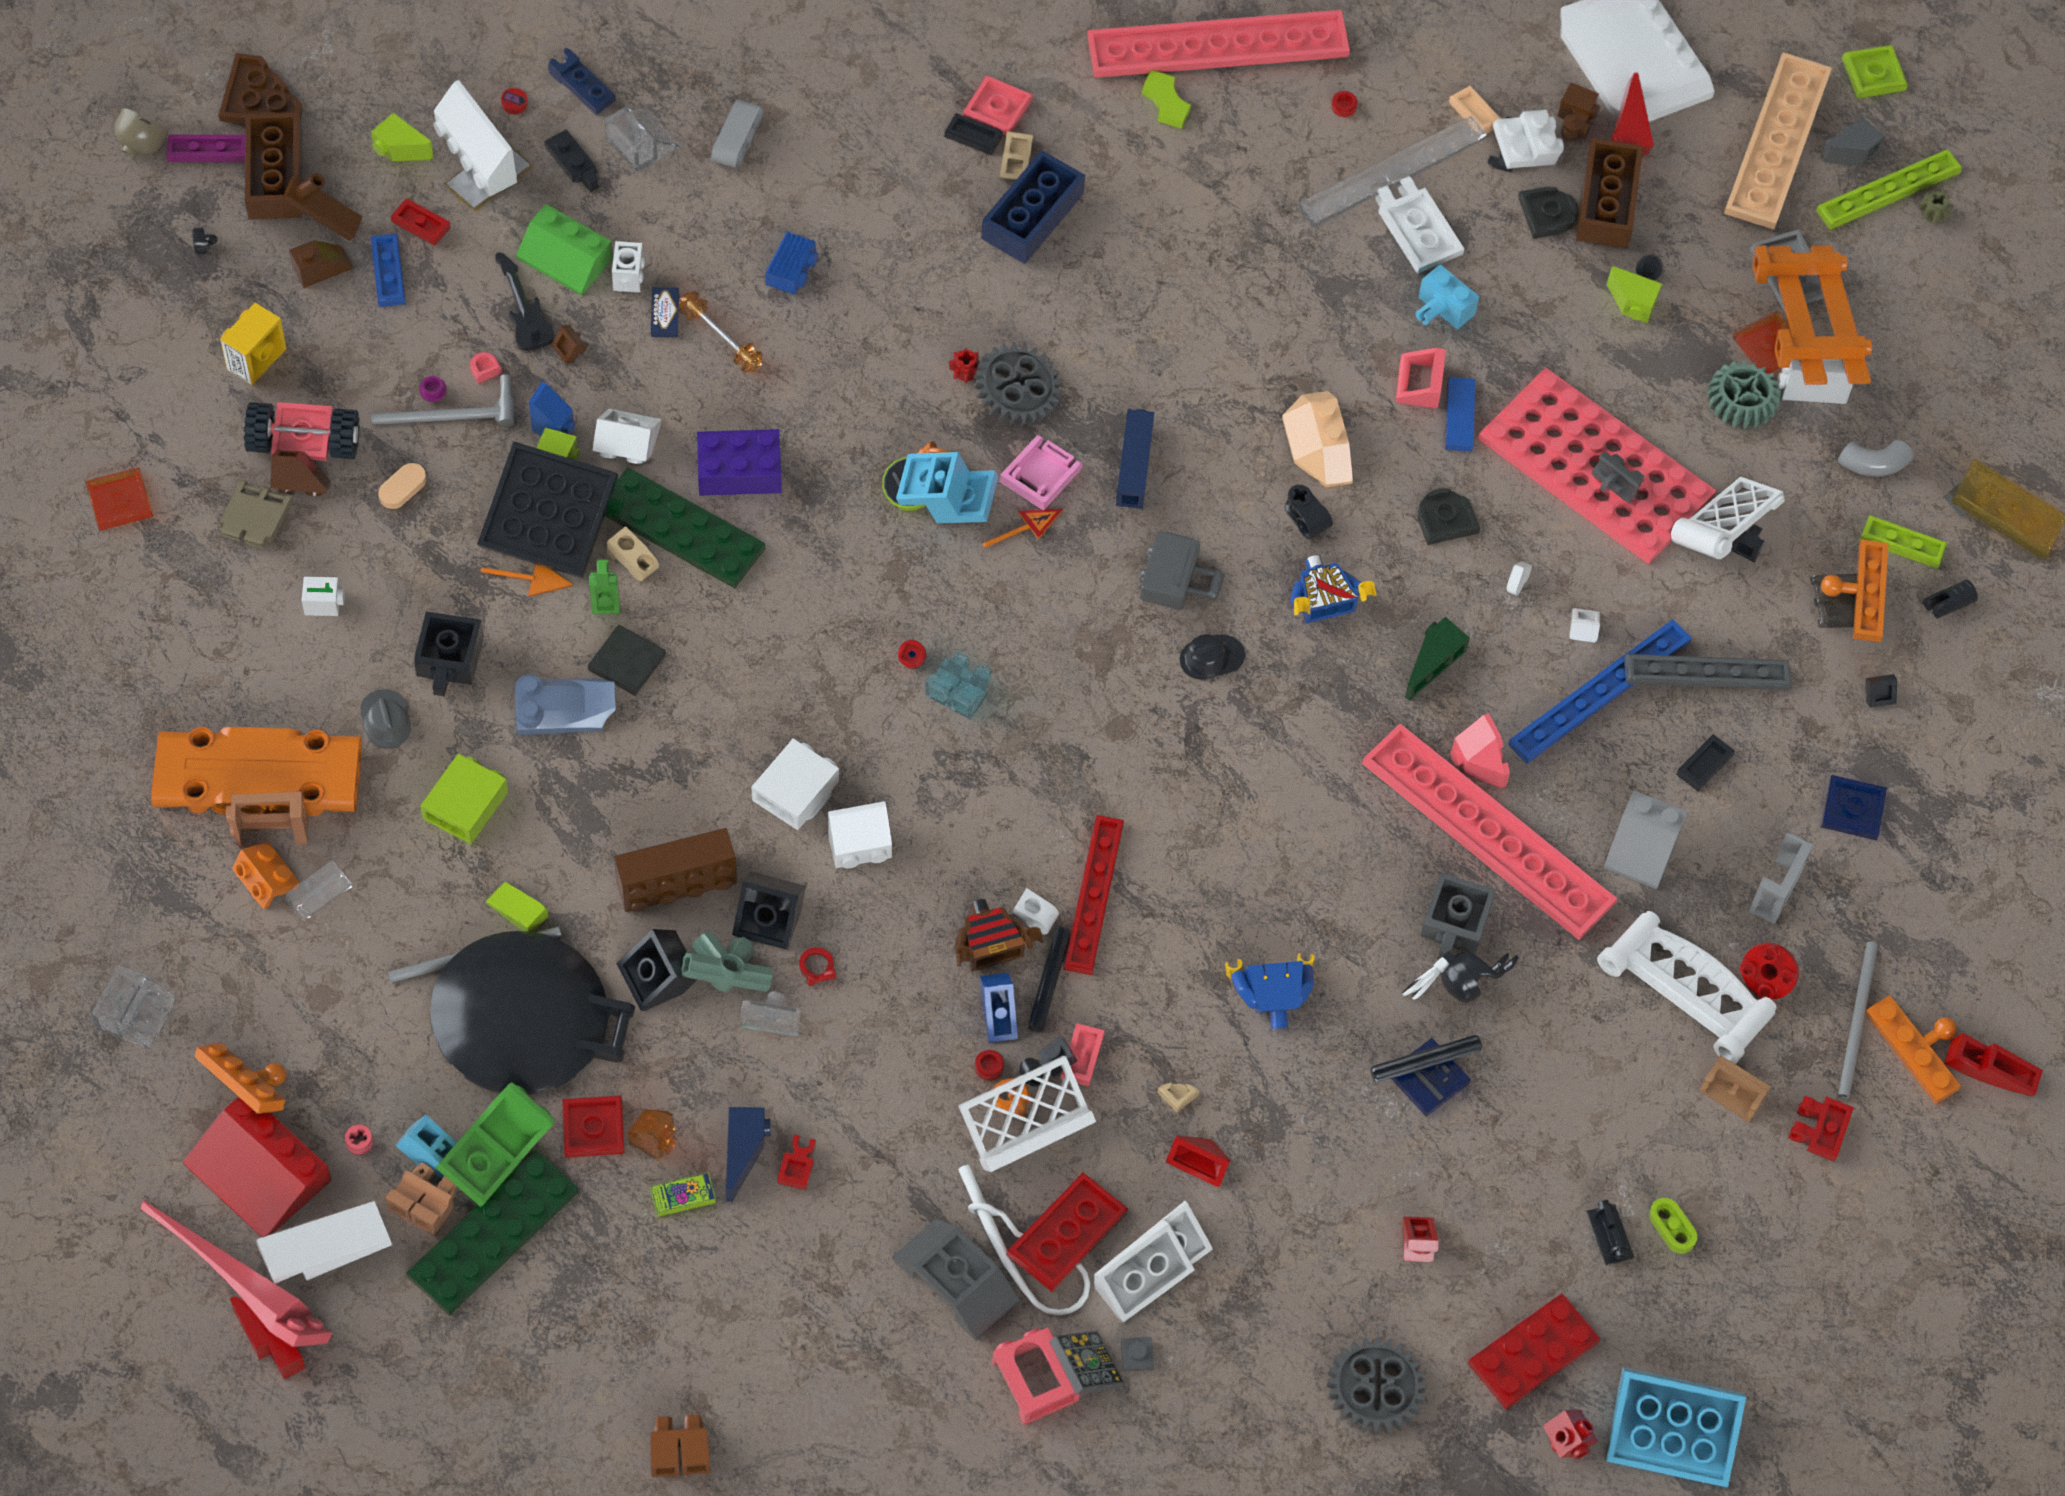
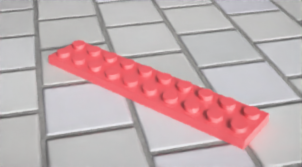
M1342 10L1087 30L1094 78L1147 74L1151 70L1172 72L1349 57L1350 53Z
M1402 724L1393 729L1363 758L1362 764L1578 940L1616 904L1617 898Z

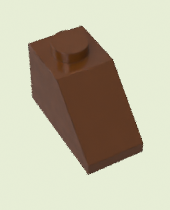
M313 240L289 250L293 270L303 288L353 269L343 247L340 245Z

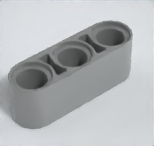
M739 99L735 101L714 144L711 155L713 162L736 169L739 168L761 122L763 115L762 106Z

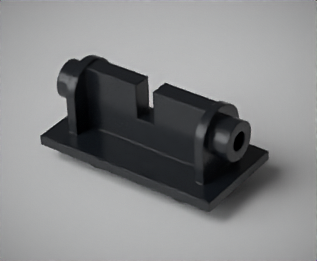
M1603 1200L1597 1203L1598 1208L1587 1210L1605 1265L1634 1259L1616 1205L1610 1204L1608 1200Z

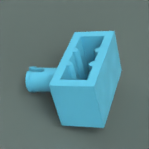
M1440 264L1422 279L1418 298L1425 302L1426 305L1416 311V317L1419 322L1425 318L1422 324L1428 325L1430 321L1440 315L1458 330L1476 314L1479 296Z

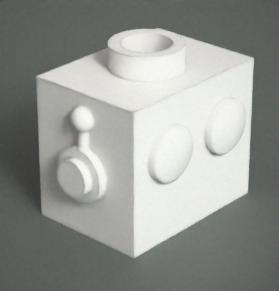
M615 241L612 266L613 291L640 292L641 283L644 278L643 269L645 267L642 243Z

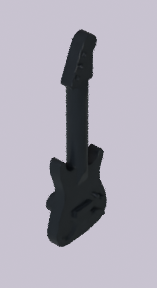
M498 252L495 255V261L500 265L503 275L507 276L520 311L518 314L513 313V311L509 312L510 319L516 325L515 337L517 347L526 351L552 344L554 332L541 316L539 299L535 297L534 304L529 307L517 275L518 266L504 253Z

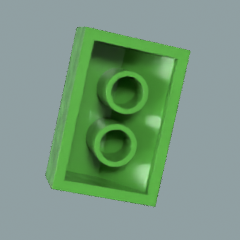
M545 204L530 221L516 259L582 296L613 260L611 240Z

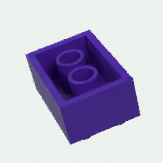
M779 429L697 432L699 496L782 493Z

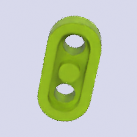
M1659 1198L1654 1201L1649 1211V1219L1670 1250L1678 1254L1690 1252L1696 1244L1697 1232L1679 1205L1670 1198ZM1659 1213L1667 1214L1668 1219H1662ZM1676 1237H1682L1685 1243L1677 1242Z

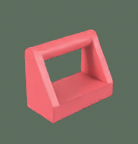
M1431 348L1401 354L1395 399L1397 403L1438 409L1446 349ZM1411 364L1432 367L1429 388L1407 392Z

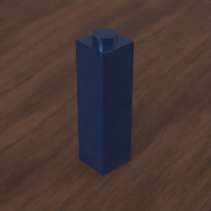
M1144 409L1127 410L1116 506L1143 509L1155 412Z

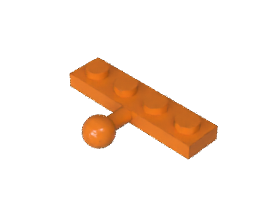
M1869 540L1860 541L1857 583L1843 582L1837 575H1828L1821 582V589L1827 596L1834 597L1841 592L1856 594L1853 639L1880 643L1882 641L1889 543Z
M1890 995L1866 1010L1865 1015L1935 1105L1960 1090L1961 1085L1930 1047V1045L1940 1039L1951 1040L1956 1036L1958 1028L1953 1019L1948 1017L1940 1018L1936 1021L1934 1030L1922 1036Z
M211 1043L208 1046H198L196 1048L195 1058L257 1113L283 1111L285 1099L271 1087L279 1086L286 1080L287 1072L283 1065L270 1063L264 1070L252 1071L241 1059L237 1058L221 1043Z

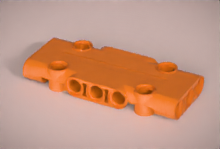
M197 727L191 732L159 731L151 791L152 806L168 808L186 806L193 813H203L211 807L214 812L226 815V806H231V795L302 792L306 812L309 816H318L325 810L356 812L362 738L361 736L327 735L321 730H312L303 735L300 731L290 728L226 727L221 729L220 733L212 732L206 727ZM202 743H208L203 747H198ZM316 746H323L322 748L317 750L312 749ZM197 793H201V794H202V795L199 796V797H192L194 794H197ZM311 796H317L314 800H307ZM290 803L246 805L240 810L247 814L290 813Z

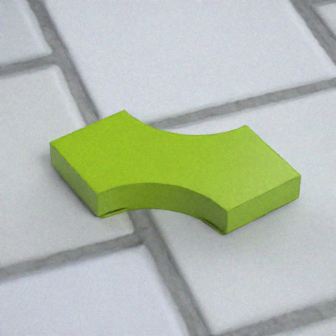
M1151 70L1142 88V95L1152 100L1156 105L1159 113L1157 122L1182 129L1191 110V104L1183 101L1177 95L1174 89L1175 77Z

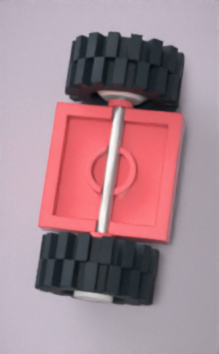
M249 402L247 405L246 418L244 420V446L247 452L270 453L271 451V455H273L276 449L303 451L311 460L327 461L330 447L332 458L355 459L357 455L360 430L358 410L338 408L333 410L332 406L277 402L276 417L274 419L275 411L273 404Z

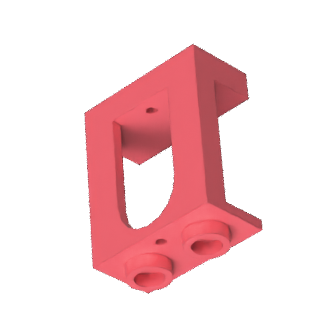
M1048 1327L1042 1330L1033 1329L1027 1332L1022 1339L1013 1343L1012 1341L1003 1342L993 1351L992 1363L994 1366L998 1365L1019 1406V1417L1023 1425L1079 1401L1080 1394L1075 1393L1050 1344L1053 1336ZM1039 1347L1043 1351L1060 1386L1033 1398L1014 1357Z

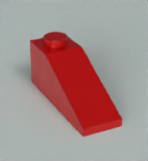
M1636 72L1632 74L1627 83L1611 141L1643 146L1642 155H1648L1654 143L1639 73Z

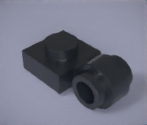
M1060 1036L1037 1052L1041 1060L1038 1061L1031 1057L1024 1059L1020 1063L1019 1073L1022 1076L1062 1056H1066L1070 1066L1078 1060L1066 1040ZM1060 1065L1052 1069L1050 1074L1053 1077L1063 1072L1062 1066ZM1044 1073L1037 1077L1043 1079ZM1030 1079L1025 1082L1030 1086H1038L1041 1084V1082H1038L1033 1079Z

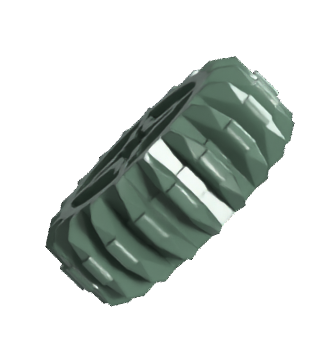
M1745 360L1741 362V365H1738L1735 361L1730 364V367L1724 364L1720 371H1716L1708 386L1707 397L1710 400V408L1715 409V417L1723 416V423L1731 421L1733 428L1737 424H1741L1743 429H1745L1750 424L1755 429L1759 423L1765 425L1768 419H1772L1779 408L1781 390L1778 389L1779 381L1773 380V373L1766 374L1765 367L1757 368L1756 362L1751 366L1747 365Z

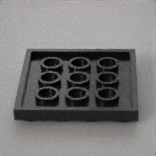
M513 441L477 545L481 548L583 579L619 475L613 471Z

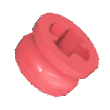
M357 1124L350 1127L345 1133L347 1149L351 1153L362 1155L372 1148L373 1139L368 1127ZM359 1135H363L365 1141H360L358 1145H355L353 1138L358 1139Z

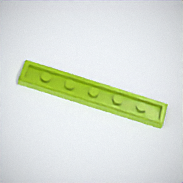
M1947 149L1817 206L1816 212L1827 227L1832 230L1960 174L1962 166Z

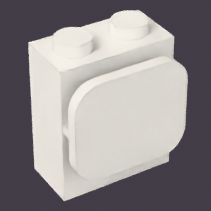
M1842 359L1822 360L1828 379L1827 385H1805L1799 360H1791L1790 368H1782V373L1778 374L1777 379L1779 381L1778 389H1782V400L1839 404L1847 403L1853 384H1848Z
M792 739L751 787L752 801L796 830H799L805 821L812 819L830 799L833 788L839 782V768L831 759L822 758L816 754L808 744L799 743Z

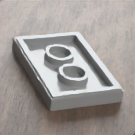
M1799 230L1752 243L1750 247L1753 256L1755 246H1766L1768 253L1769 246H1790L1792 253H1811ZM1798 275L1806 304L1824 299L1818 275ZM1768 276L1767 281L1781 307L1785 310L1776 276Z

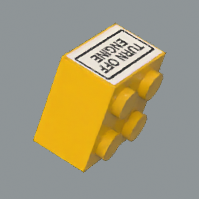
M254 303L248 310H244L239 320L231 328L226 329L220 339L227 370L252 386L287 349L281 318L257 303Z

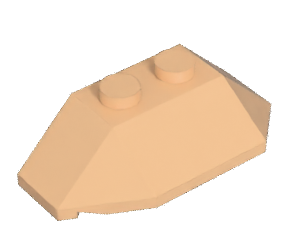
M1329 391L1301 395L1282 415L1294 463L1310 476L1319 480L1320 484L1326 488L1352 484L1350 446L1337 398Z

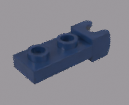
M569 48L564 49V63H559L555 59L549 60L548 70L550 75L560 84L563 83L595 115L616 101V95L580 62V58Z

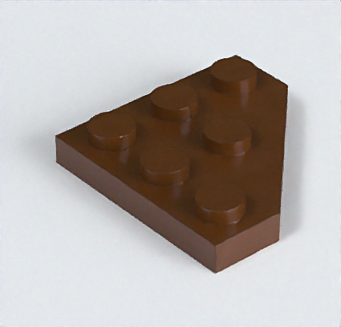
M236 53L219 111L220 122L245 125L247 114L299 112L301 120L303 113L302 104L297 98L292 96L288 91V87L279 76L272 72L264 58L257 55Z

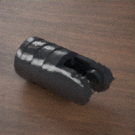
M1965 579L1928 596L1923 600L1922 604L1927 610H1933L1932 613L1935 618H1940L1971 603H1975L1978 600V595L1972 582Z

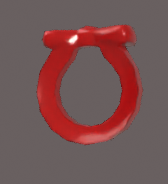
M819 947L810 948L800 956L799 969L802 975L807 978L808 986L824 982L825 980L836 979L833 957L827 950ZM818 954L825 957L828 964L825 973L815 975L806 968L805 961L808 957Z

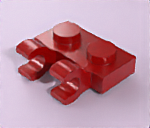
M1804 1096L1799 1104L1797 1114L1807 1118H1817L1815 1127L1812 1128L1803 1122L1795 1121L1788 1138L1799 1143H1809L1808 1152L1835 1162L1854 1107L1827 1096L1823 1103Z

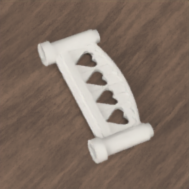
M1647 911L1642 913L1612 947H1607L1597 957L1599 966L1607 974L1614 977L1620 976L1626 968L1717 1035L1719 1039L1714 1043L1716 1054L1736 1064L1745 1054L1744 1049L1775 1015L1776 1004L1767 997L1756 1000L1743 983L1720 961L1686 939L1659 928L1660 919L1654 912ZM1655 942L1660 943L1663 949L1669 950L1673 956L1651 962V944ZM1674 961H1684L1686 967H1692L1696 974L1674 979ZM1698 978H1707L1710 984H1714L1719 988V992L1698 997ZM1724 994L1730 995L1734 1002H1739L1742 1005V1009L1721 1014V996Z

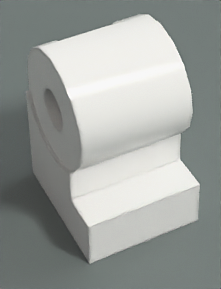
M1026 888L1011 914L1029 927H1039L1042 934H1048L1059 912L1051 903Z

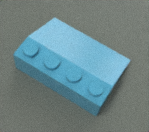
M1623 1367L1616 1397L1606 1461L1728 1488L1746 1396L1743 1392Z

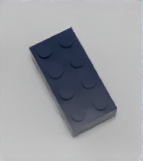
M1041 150L983 218L981 239L1026 264L1084 194L1085 174Z

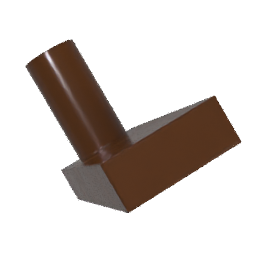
M319 173L312 174L306 180L294 175L289 181L282 200L346 240H352L356 235L362 216L321 191L320 189L325 185V180Z

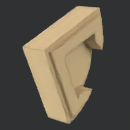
M1167 1083L1160 1086L1157 1091L1177 1113L1199 1096V1090L1190 1084Z

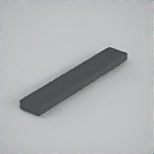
M1626 654L1624 657L1626 684L1788 690L1791 687L1789 660Z

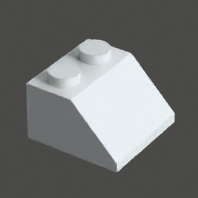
M608 409L597 419L592 451L600 452V456L605 458L621 456L626 457L628 462L641 464L652 456L662 419Z
M885 801L828 812V835L835 868L843 867L849 869L856 867L858 864L867 862L881 863L886 859L892 858V841Z

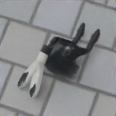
M1448 951L1434 964L1433 968L1413 981L1402 994L1406 996L1413 992L1412 999H1417L1428 989L1437 976L1442 973L1441 980L1445 989L1458 1001L1469 1003L1481 995L1477 984L1480 977L1488 976L1495 979L1502 977L1506 972L1513 969L1519 957L1515 955L1506 963L1509 958V953H1506L1490 967L1481 958L1472 953L1460 952L1454 956Z

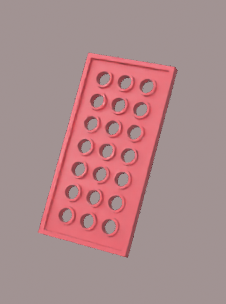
M1546 367L1478 435L1480 442L1648 565L1672 541L1671 532L1676 521L1680 518L1690 519L1715 497L1717 491ZM1551 398L1556 404L1546 405L1543 399ZM1568 413L1574 414L1577 420L1569 421L1564 415ZM1535 415L1540 420L1538 422H1530L1526 416ZM1594 429L1599 435L1589 436L1585 430ZM1556 430L1561 436L1553 438L1547 432ZM1517 431L1523 437L1521 439H1514L1509 433ZM1609 444L1617 445L1620 451L1612 452L1606 446ZM1578 446L1582 449V452L1573 453L1568 447ZM1532 447H1540L1544 450V453L1534 454L1530 449ZM1604 452L1611 456L1618 454L1624 459V467L1631 472L1638 470L1645 476L1638 492L1645 494L1647 498L1638 500L1634 497L1633 501L1628 504L1612 490L1607 493L1600 490L1602 482L1591 474L1594 468L1590 465V462L1599 461L1600 455ZM1637 460L1642 466L1632 467L1628 464V461ZM1560 462L1566 468L1557 470L1553 468L1552 464ZM1652 475L1660 476L1663 482L1654 483L1649 477ZM1582 478L1587 484L1579 486L1574 483L1573 479ZM1680 491L1685 497L1677 499L1671 495V492ZM1598 493L1605 494L1608 500L1599 501L1594 495ZM1664 508L1668 514L1660 516L1654 509ZM1619 509L1627 510L1630 516L1621 517L1616 511ZM1647 525L1652 531L1643 533L1638 529V526Z

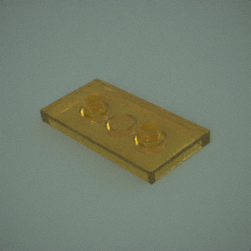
M1976 459L1970 463L1951 500V503L2043 560L2048 556L2065 522L2064 513Z

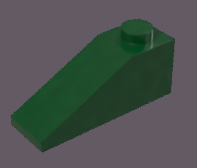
M1444 617L1439 623L1433 622L1425 631V638L1406 690L1405 698L1408 701L1467 652L1470 637L1447 617Z

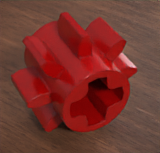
M967 348L960 352H954L953 360L949 361V370L954 371L953 378H958L965 383L975 379L974 375L981 361L978 360L979 353H974Z

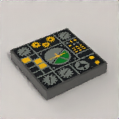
M1098 1331L1058 1335L1050 1341L1076 1394L1116 1389L1124 1383Z

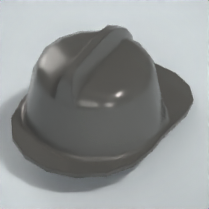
M381 689L369 693L363 699L361 716L369 740L381 748H395L402 745L408 739L411 732V722L402 696L395 691Z

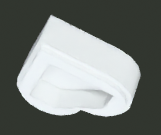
M1523 561L1514 565L1507 584L1508 593L1516 596L1519 595L1523 585L1529 578L1532 565Z

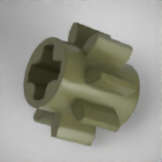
M1939 190L1931 194L1927 192L1918 208L1924 211L1922 218L1933 224L1941 220L1946 222L1948 215L1951 214L1954 207L1953 204L1948 203L1950 196Z

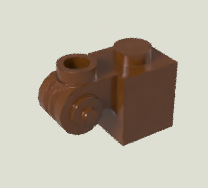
M1570 82L1561 100L1557 116L1564 119L1561 129V136L1564 139L1575 141L1580 137H1587L1591 127L1589 121L1590 119H1596L1601 105L1597 104L1599 93Z

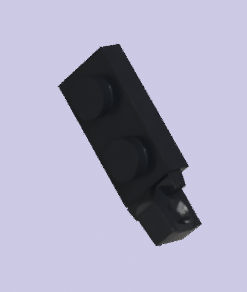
M567 129L544 141L547 151L573 183L582 181L590 193L599 188V178L596 176L597 169L595 164Z

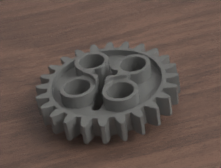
M1013 342L1009 349L1004 343L1000 351L993 347L990 354L986 353L977 367L978 370L974 375V378L977 379L974 388L980 390L976 397L985 398L982 407H991L989 415H993L996 412L999 413L998 421L1000 422L1004 417L1008 418L1009 425H1012L1014 420H1018L1020 427L1023 426L1025 420L1030 425L1034 424L1036 418L1042 422L1046 415L1049 416L1059 401L1058 398L1062 392L1059 390L1062 381L1056 379L1059 371L1050 370L1054 362L1045 363L1046 354L1037 356L1036 347L1029 352L1027 351V344L1018 349L1017 344ZM1021 367L1026 368L1029 372L1024 371ZM996 373L1002 374L1005 378L999 377ZM1031 391H1035L1039 395H1034ZM1006 397H1011L1014 401H1010Z
M1365 1337L1361 1347L1353 1341L1351 1351L1343 1348L1341 1351L1342 1358H1334L1333 1364L1335 1367H1330L1328 1373L1332 1377L1327 1381V1387L1332 1388L1329 1391L1328 1399H1337L1333 1404V1410L1343 1409L1340 1419L1352 1418L1351 1428L1360 1423L1362 1424V1433H1365L1369 1426L1372 1427L1374 1435L1378 1434L1380 1427H1383L1385 1432L1390 1434L1392 1425L1400 1431L1403 1426L1402 1420L1410 1424L1413 1420L1412 1414H1419L1421 1408L1418 1404H1423L1425 1396L1421 1393H1424L1427 1388V1384L1420 1383L1425 1378V1372H1416L1420 1368L1421 1362L1411 1363L1413 1352L1411 1351L1404 1355L1402 1353L1403 1344L1398 1345L1394 1349L1392 1348V1339H1388L1385 1345H1381L1379 1337H1376L1374 1344H1370L1369 1340ZM1374 1361H1379L1380 1363L1378 1386L1381 1389L1378 1396V1411L1374 1410ZM1357 1366L1365 1367L1369 1371V1373L1362 1375L1357 1373L1354 1368ZM1394 1368L1398 1371L1399 1375L1390 1376L1385 1372V1369ZM1356 1395H1363L1369 1402L1361 1404L1354 1397ZM1394 1397L1399 1401V1404L1389 1405L1384 1398Z

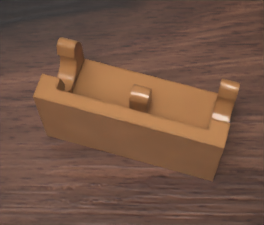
M1720 1055L1705 1077V1081L1699 1091L1747 1122H1750L1766 1099L1771 1086Z

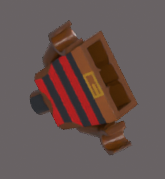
M978 899L970 905L973 915L967 916L964 927L959 929L954 951L957 966H961V962L968 961L973 972L1022 958L1025 951L1024 941L1030 949L1033 948L1032 942L1040 941L1043 943L1044 940L1039 927H1029L1014 915L1008 914L1003 907L990 910L986 899Z

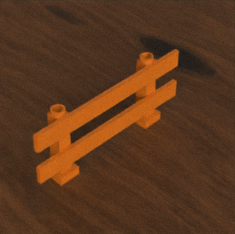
M1832 245L1811 246V253H1792L1790 246H1769L1768 253L1766 246H1755L1752 269L1756 283H1767L1768 276H1776L1790 331L1789 329H1778L1774 351L1779 368H1790L1791 360H1799L1805 385H1827L1828 379L1822 360L1842 359L1848 384H1870L1871 378L1865 356L1872 353L1871 339H1865V336H1858L1841 278V271L1847 270V256L1841 255L1840 252H1834ZM1798 275H1818L1835 336H1815Z

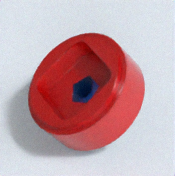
M907 640L900 645L898 659L905 667L916 669L921 667L926 661L927 652L920 642Z

